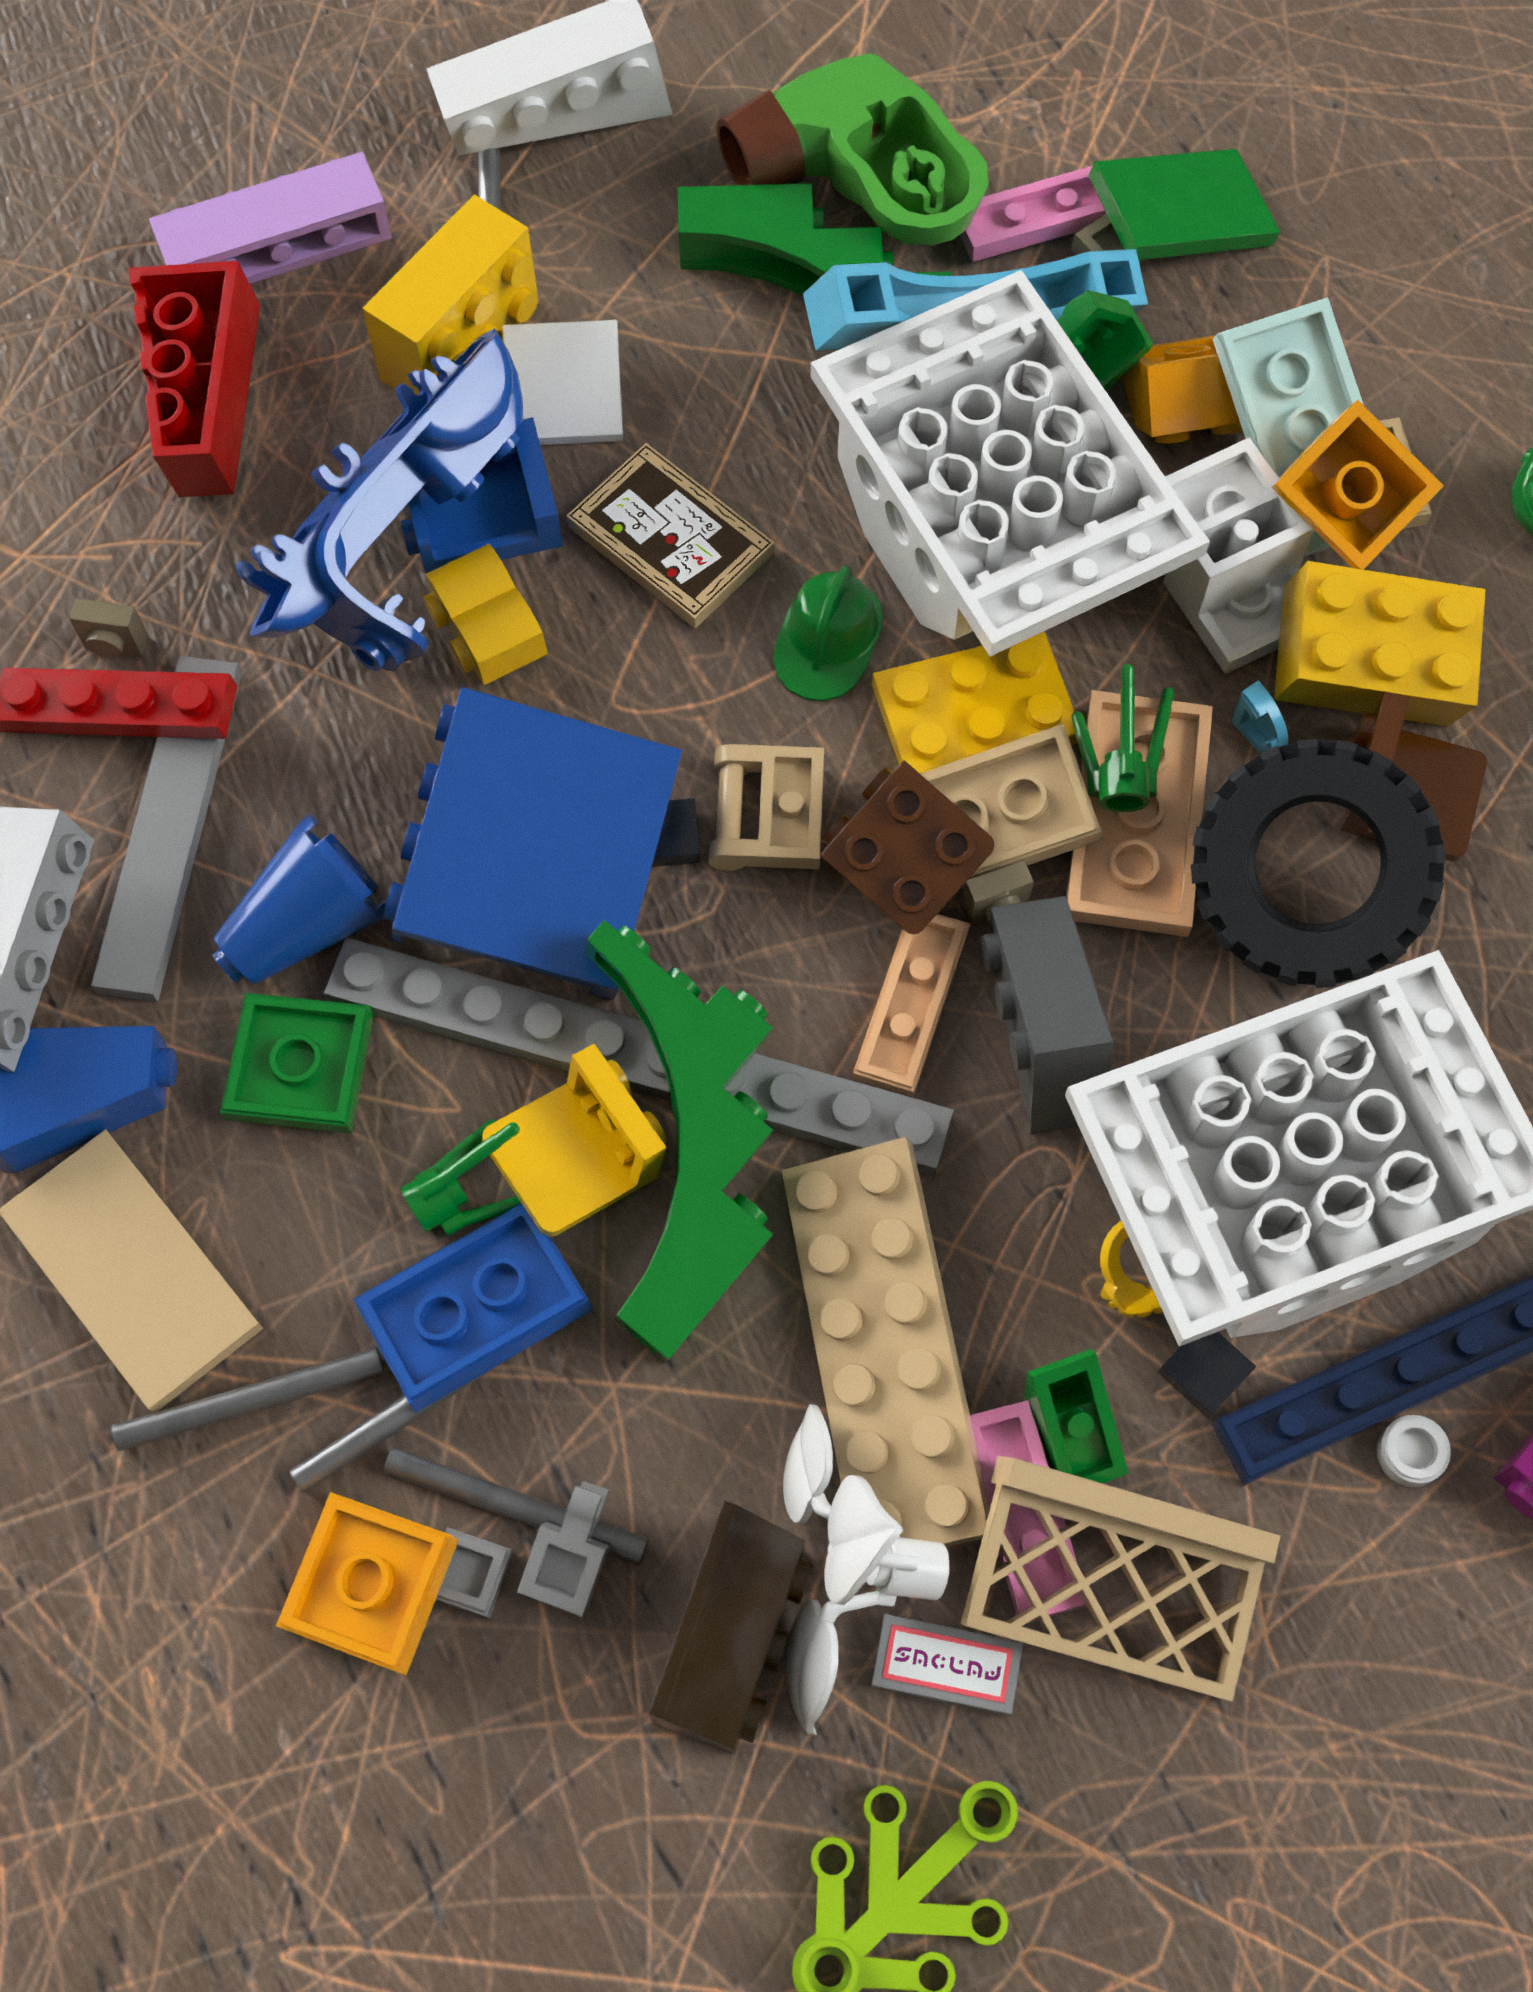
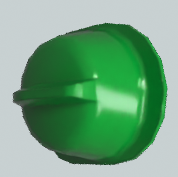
M843 565L839 572L820 573L806 581L792 601L777 638L773 657L777 676L790 692L803 699L827 701L842 697L856 687L867 669L882 630L884 613L879 599L858 578L853 576L852 569L849 566Z

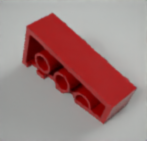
M238 261L128 268L130 284L135 291L136 305L133 306L135 323L140 331L142 351L139 354L141 370L146 376L148 389L145 399L153 457L178 497L233 495L236 486L260 303Z

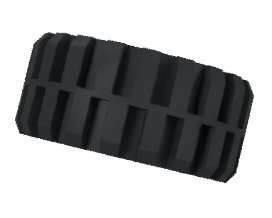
M1299 740L1296 743L1273 747L1260 753L1258 757L1245 765L1242 764L1228 776L1229 779L1217 792H1214L1204 808L1206 812L1200 826L1196 827L1192 844L1195 846L1193 864H1191L1192 884L1195 883L1199 910L1203 919H1207L1216 933L1214 937L1226 951L1230 950L1243 961L1242 964L1257 974L1262 972L1277 978V982L1293 986L1297 984L1316 985V988L1336 987L1338 983L1351 980L1356 981L1374 974L1375 971L1389 963L1392 965L1407 952V948L1418 936L1421 937L1431 921V915L1437 902L1440 901L1443 890L1444 864L1446 863L1445 843L1442 840L1440 823L1433 806L1430 805L1420 786L1413 778L1396 766L1392 760L1378 752H1373L1357 744L1345 741ZM1310 802L1337 804L1357 814L1373 832L1380 852L1378 881L1367 901L1349 916L1334 922L1321 924L1297 921L1278 911L1262 892L1257 879L1255 863L1261 837L1274 819L1292 807Z

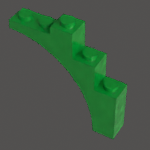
M812 184L678 187L680 269L724 271L765 280L803 296V293L833 265L887 262L894 266L893 251H883L881 227L824 229L823 207H813ZM913 272L925 275L952 276V272Z
M603 920L587 938L586 955L622 991L647 1029L667 1078L676 1125L675 1183L665 1230L645 1275L624 1303L614 1321L661 1361L666 1363L773 1235L763 1226L768 1217L756 1204L740 1193L732 1200L723 1192L773 1131L764 1122L768 1117L767 1112L754 1099L742 1091H738L732 1096L725 1090L728 1084L764 1044L773 1027L765 1021L768 1016L765 1008L751 995L742 990H738L734 995L722 985L710 1000L704 1004L698 999L701 990L695 982L677 968L672 967L666 972L648 957L652 951L650 946L636 932L624 925L617 931L607 921Z

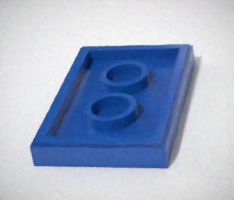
M522 1204L353 1299L415 1413L593 1310L589 1299L551 1237L539 1231Z

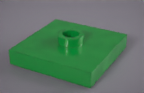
M245 993L220 1108V1114L223 1119L352 1134L374 1017L371 1006Z

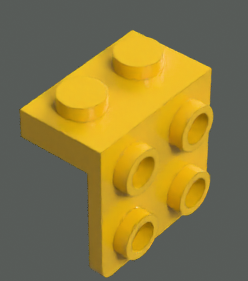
M595 1043L572 1055L566 1084L488 1125L483 1131L482 1142L510 1123H517L519 1125V1133L493 1152L490 1157L539 1231L548 1237L561 1234L657 1179L667 1148L665 1146L666 1136L659 1121L649 1111L642 1113L630 1095V1084L622 1068L614 1060L606 1061Z

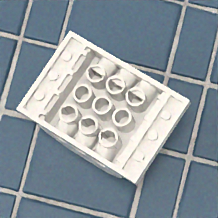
M1022 270L811 362V379L839 421L838 460L863 534L919 623L953 640L974 631L988 655L992 656L1206 555L1210 543L1209 539Z
M1439 950L1071 1085L1067 1088L1065 1098L1178 1346L1223 1329L1227 1330L1230 1338L1277 1331L1397 1285L1477 1243L1495 1224L1533 1210V1127Z

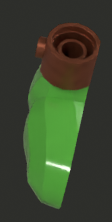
M875 54L840 59L805 72L773 92L771 90L765 91L717 121L716 130L719 147L735 185L796 184L804 181L805 176L828 177L832 186L842 196L861 205L884 233L904 244L936 245L954 240L970 227L989 186L987 162L978 149L956 132L938 104L926 91Z

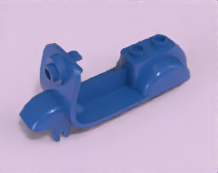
M495 328L479 336L463 352L451 360L441 356L433 358L431 363L438 373L437 375L427 369L411 371L407 376L413 386L419 389V395H416L413 389L403 382L396 387L397 397L404 411L360 459L358 453L350 445L342 442L331 450L333 456L342 464L343 474L341 477L335 476L324 464L311 472L314 482L320 488L330 493L298 528L292 539L281 534L271 538L274 549L279 551L280 554L265 546L256 545L251 548V555L258 562L261 568L260 571H257L253 564L247 561H240L236 564L239 577L246 584L267 595L252 625L250 637L275 638L314 624L328 635L351 647L354 656L373 671H379L381 668L387 671H396L403 662L420 657L425 653L429 641L421 631L424 629L426 621L420 616L412 619L407 624L394 617L396 607L404 599L400 594L384 599L376 606L363 597L345 578L356 561L421 488L438 505L454 497L459 503L463 502L485 480V477L479 471L490 459L494 462L502 459L520 440V437L515 433V430L523 421V396L519 376L510 352Z

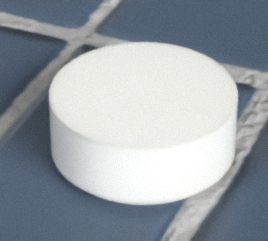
M1406 1415L1396 1419L1382 1431L1377 1441L1376 1453L1380 1467L1391 1480L1407 1487H1421L1443 1474L1450 1461L1451 1449L1445 1432L1437 1423L1424 1416Z

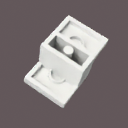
M1250 437L1165 476L1210 543L1205 556L1166 573L1163 583L1225 674L1278 649L1284 585L1300 569L1314 531L1272 489V486L1279 478Z

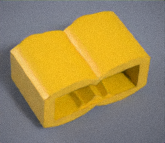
M490 544L482 546L425 574L431 593L423 596L424 603L437 628L440 629L448 625L455 636L454 639L449 641V645L464 674L474 670L482 684L486 685L548 654L543 632L535 616L515 587L504 564Z

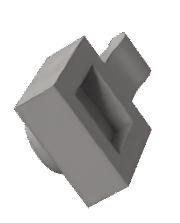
M582 1481L581 1486L576 1485L562 1527L549 1522H544L540 1525L517 1593L581 1617L587 1613L610 1545L591 1539L609 1493L608 1489Z

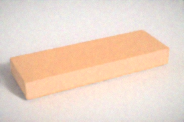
M937 914L919 934L912 935L902 929L853 1070V1081L914 1098L969 933V923Z

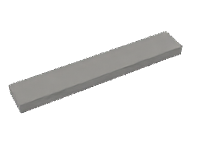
M179 656L175 672L230 673L238 688L242 676L238 663ZM157 737L91 987L96 994L151 1002L159 1001L225 739Z

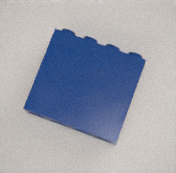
M461 687L456 706L444 703L437 725L435 740L445 743L439 765L427 762L420 784L418 799L428 802L422 825L410 822L403 843L400 859L411 861L405 884L393 882L386 902L383 919L394 922L392 926V940L402 942L403 936L589 986V994L614 1000L619 988L586 955L587 938L603 920L607 921L617 931L622 925L635 931L682 750Z

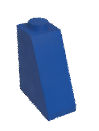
M154 1026L30 1028L28 1040L23 1046L15 1072H6L0 1068V1169L4 1173L20 1172L91 1141L105 1129L108 1132H112L165 1109L166 1087H173L177 1077V1059L174 1049L167 1046Z

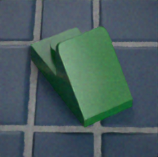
M1091 1348L1027 1372L1023 1401H1029L1034 1420L1041 1428L1052 1469L1102 1484L1129 1474L1095 1351Z

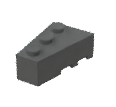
M1062 896L991 907L990 934L981 936L983 962L987 972H995L996 1006L1000 1020H1006L1011 1059L1014 1069L1017 1071L1030 1134L1078 1127L1065 1098L1067 1088L1111 1071L1114 1042L1067 897Z

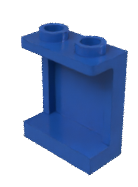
M533 417L523 419L522 423L515 430L520 440L514 448L497 462L490 459L479 471L485 477V480L466 500L459 503L454 497L438 505L421 488L407 504L409 505L412 518L401 520V526L408 555L420 553L425 574L487 544L493 547L501 560L563 547L558 512Z

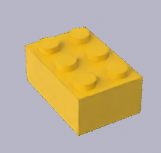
M474 194L362 308L379 377L382 382L394 390L403 382L412 388L416 395H419V389L413 386L407 376L411 371L427 369L437 375L438 373L431 363L433 358L441 356L451 360L463 352L475 339L495 328L503 340V325L522 324L533 315L539 299L527 226Z
M1307 561L1284 585L1274 700L1355 713H1363V711L1374 713L1384 691L1409 698L1404 720L1449 727L1478 705L1486 589Z

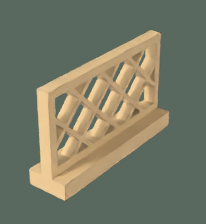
M997 1456L990 1482L996 1484L960 1624L1233 1702L1265 1562H1275L1281 1536L1017 1458ZM1011 1503L1033 1509L1048 1534L1047 1538L1017 1556L1004 1534ZM1051 1515L1073 1522L1058 1530ZM1088 1526L1099 1528L1114 1556L1082 1574L1065 1540ZM1117 1534L1139 1541L1124 1549ZM1157 1545L1166 1548L1179 1575L1149 1593L1131 1559ZM1055 1547L1073 1581L1040 1600L1022 1566ZM1000 1549L1007 1562L995 1568ZM1183 1553L1204 1560L1190 1568ZM1220 1564L1242 1570L1235 1600L1214 1611L1197 1578ZM1121 1566L1139 1600L1107 1619L1089 1585ZM1013 1572L1031 1606L1007 1621L983 1615L990 1585ZM1187 1586L1204 1619L1173 1637L1155 1604ZM1079 1592L1097 1626L1074 1640L1065 1639L1058 1633L1047 1611ZM1145 1611L1163 1644L1140 1659L1127 1656L1114 1630ZM1037 1617L1045 1633L1023 1627V1625ZM1230 1618L1228 1631L1226 1633L1221 1623ZM1210 1630L1222 1650L1216 1681L1195 1676L1180 1650ZM1104 1636L1111 1651L1093 1647L1090 1644ZM1170 1656L1177 1670L1157 1665V1663Z

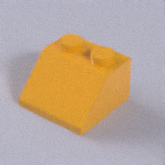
M1216 335L1155 344L1122 376L1136 428L1151 437H1155V442L1177 443L1190 439V431L1211 428L1212 434L1217 435L1234 434L1243 431L1213 342V338Z
M1357 399L1307 447L1272 486V489L1352 568L1364 570L1444 485Z

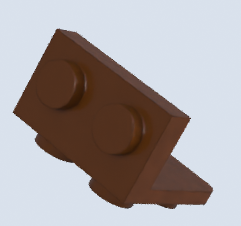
M1384 691L1374 713L1363 711L1353 743L1370 751L1378 752L1392 760L1396 766L1413 778L1420 786L1430 805L1433 806L1439 820L1442 840L1445 843L1446 860L1451 862L1458 861L1464 856L1468 848L1487 767V758L1478 750L1402 730L1409 698ZM1346 808L1340 830L1376 840L1373 832L1364 820Z
M903 760L894 772L885 767L870 782L862 793V796L868 801L852 819L843 814L829 828L820 840L826 846L820 854V858L838 877L842 878L843 876L905 932L915 935L921 933L991 855L994 849V840L959 807Z

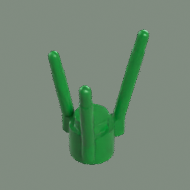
M1131 664L1123 665L1121 670L1120 749L1107 753L1105 755V762L1100 766L1083 714L1075 711L1071 715L1075 736L1087 773L1088 795L1090 797H1099V805L1103 809L1113 812L1141 810L1149 805V798L1157 796V772L1174 697V690L1171 687L1163 689L1146 762H1143L1142 754L1134 750L1135 688L1134 667Z
M495 1119L488 1120L433 1166L415 1175L413 1181L400 1188L425 1232L441 1224L447 1236H450L467 1225L498 1217L522 1204L518 1197L515 1196L461 1212L459 1206L469 1201L457 1179L516 1136L520 1131L517 1123L508 1124L482 1142L484 1129L497 1121Z

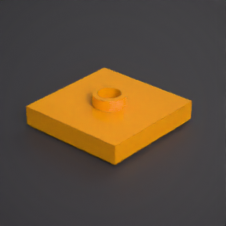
M330 1492L276 1627L407 1675L459 1539L442 1531Z

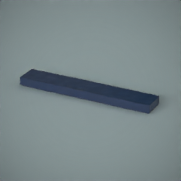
M1533 1275L1216 1419L1211 1425L1242 1485H1248L1532 1354Z

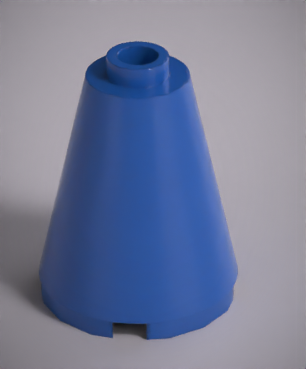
M308 814L298 823L214 935V940L219 949L213 953V957L223 971L236 983H239L246 977L253 984H258L383 919L387 898L378 906L375 904L370 895L378 887L376 883L332 833L320 839L311 831L320 823L311 814Z

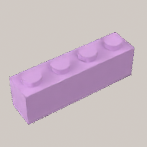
M363 151L149 218L166 265L238 261L250 284L392 239L385 204Z

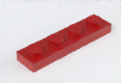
M3 667L0 677V732L226 739L238 685L230 673Z

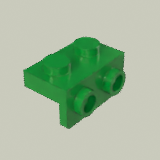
M1086 290L1082 295L1075 297L1066 305L1063 315L1057 320L1106 392L1153 346L1150 336L1129 301Z

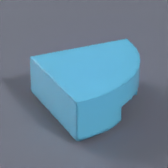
M1258 680L1242 691L1231 723L1259 753H1262L1276 746L1288 745V732L1278 706Z

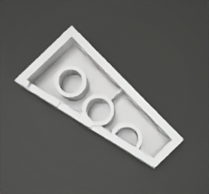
M609 0L426 69L458 155L673 115L655 44L638 0Z

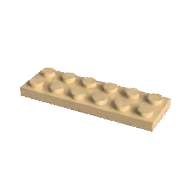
M902 1137L782 1170L840 1482L842 1483L848 1475L861 1476L866 1479L883 1509L903 1528V1532L900 1534L901 1538L943 1543L945 1547L982 1539L990 1508L913 1143L907 1137Z

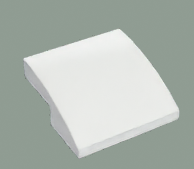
M617 320L503 325V342L510 352L519 376L523 396V419L533 417L540 445L623 441Z

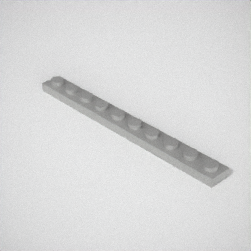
M345 938L324 991L327 1001L371 1006L376 1017L568 1072L572 1055L595 1043L606 1061L614 1060L619 1064L629 1081L631 1090L671 1101L666 1075L650 1035L640 1020ZM756 1053L725 1088L732 1096L738 1091H742L754 1099L767 1112L768 1117L764 1122L774 1131L851 1152L907 1137L913 1143L918 1171L931 1176L936 1175L954 1111L951 1108Z

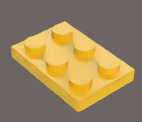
M1045 631L992 656L988 655L982 645L875 672L872 675V687L898 764L900 765L905 760L920 774L1060 724H1064L1070 744H1078L1071 720V715L1075 711Z

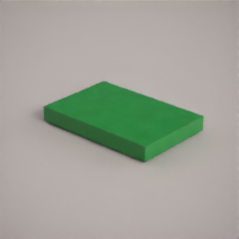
M1237 149L1095 161L1088 174L1124 250L1136 249L1138 260L1273 246L1280 234L1279 228Z

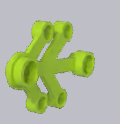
M982 1781L971 1786L965 1791L959 1801V1819L898 1879L899 1825L906 1816V1800L903 1794L893 1786L880 1785L873 1788L863 1802V1814L865 1820L870 1825L868 1910L845 1932L844 1879L849 1876L853 1869L854 1853L850 1845L842 1838L834 1836L823 1838L814 1846L810 1858L812 1870L817 1876L816 1934L805 1940L794 1956L792 1976L797 1991L860 1992L862 1988L914 1990L916 1992H951L955 1984L956 1972L950 1959L942 1953L925 1952L914 1961L866 1957V1955L888 1933L965 1936L974 1943L985 1946L994 1945L1003 1939L1008 1930V1916L1003 1906L993 1899H978L969 1905L926 1904L919 1902L979 1842L994 1843L1004 1839L1012 1832L1018 1818V1807L1013 1794L1004 1785L994 1781ZM888 1794L896 1800L898 1814L893 1821L882 1823L873 1816L871 1804L877 1795ZM979 1799H990L998 1806L999 1820L993 1827H983L975 1821L973 1808ZM828 1845L840 1847L846 1855V1866L841 1873L836 1875L826 1874L819 1866V1853ZM980 1907H989L998 1916V1929L990 1937H982L973 1929L972 1917L974 1912ZM824 1955L836 1956L843 1966L842 1978L837 1984L832 1986L822 1985L815 1977V1964ZM928 1960H937L946 1969V1982L936 1991L927 1990L919 1980L920 1968Z

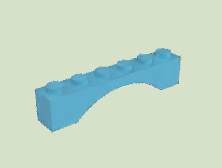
M1136 249L1091 251L1028 268L968 276L916 274L898 269L887 262L833 265L803 293L815 351L842 349L1019 270H1022L1056 320L1063 315L1066 305L1075 297L1082 295L1086 290L1128 300L1135 313L1148 305Z

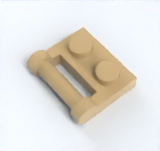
M725 744L716 748L714 753V770L719 774L716 840L709 844L708 863L711 867L724 871H734L744 866L819 869L824 748ZM749 772L762 773L758 839H740L744 775Z

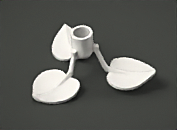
M809 1404L804 1420L792 1441L787 1456L783 1479V1495L786 1510L793 1522L805 1524L813 1510L817 1515L828 1519V1538L830 1543L828 1545L824 1578L826 1592L830 1601L821 1608L818 1600L807 1599L798 1611L787 1643L785 1670L788 1693L793 1710L807 1734L817 1735L814 1724L821 1716L827 1704L838 1669V1638L833 1625L836 1618L843 1612L874 1605L893 1607L897 1596L934 1601L940 1599L948 1581L949 1556L943 1543L901 1538L900 1534L903 1532V1528L883 1509L871 1486L861 1476L848 1475L841 1483L832 1506L828 1503L824 1490L829 1484L833 1470L832 1444L827 1424L819 1407ZM865 1581L868 1585L877 1587L876 1591L855 1595Z

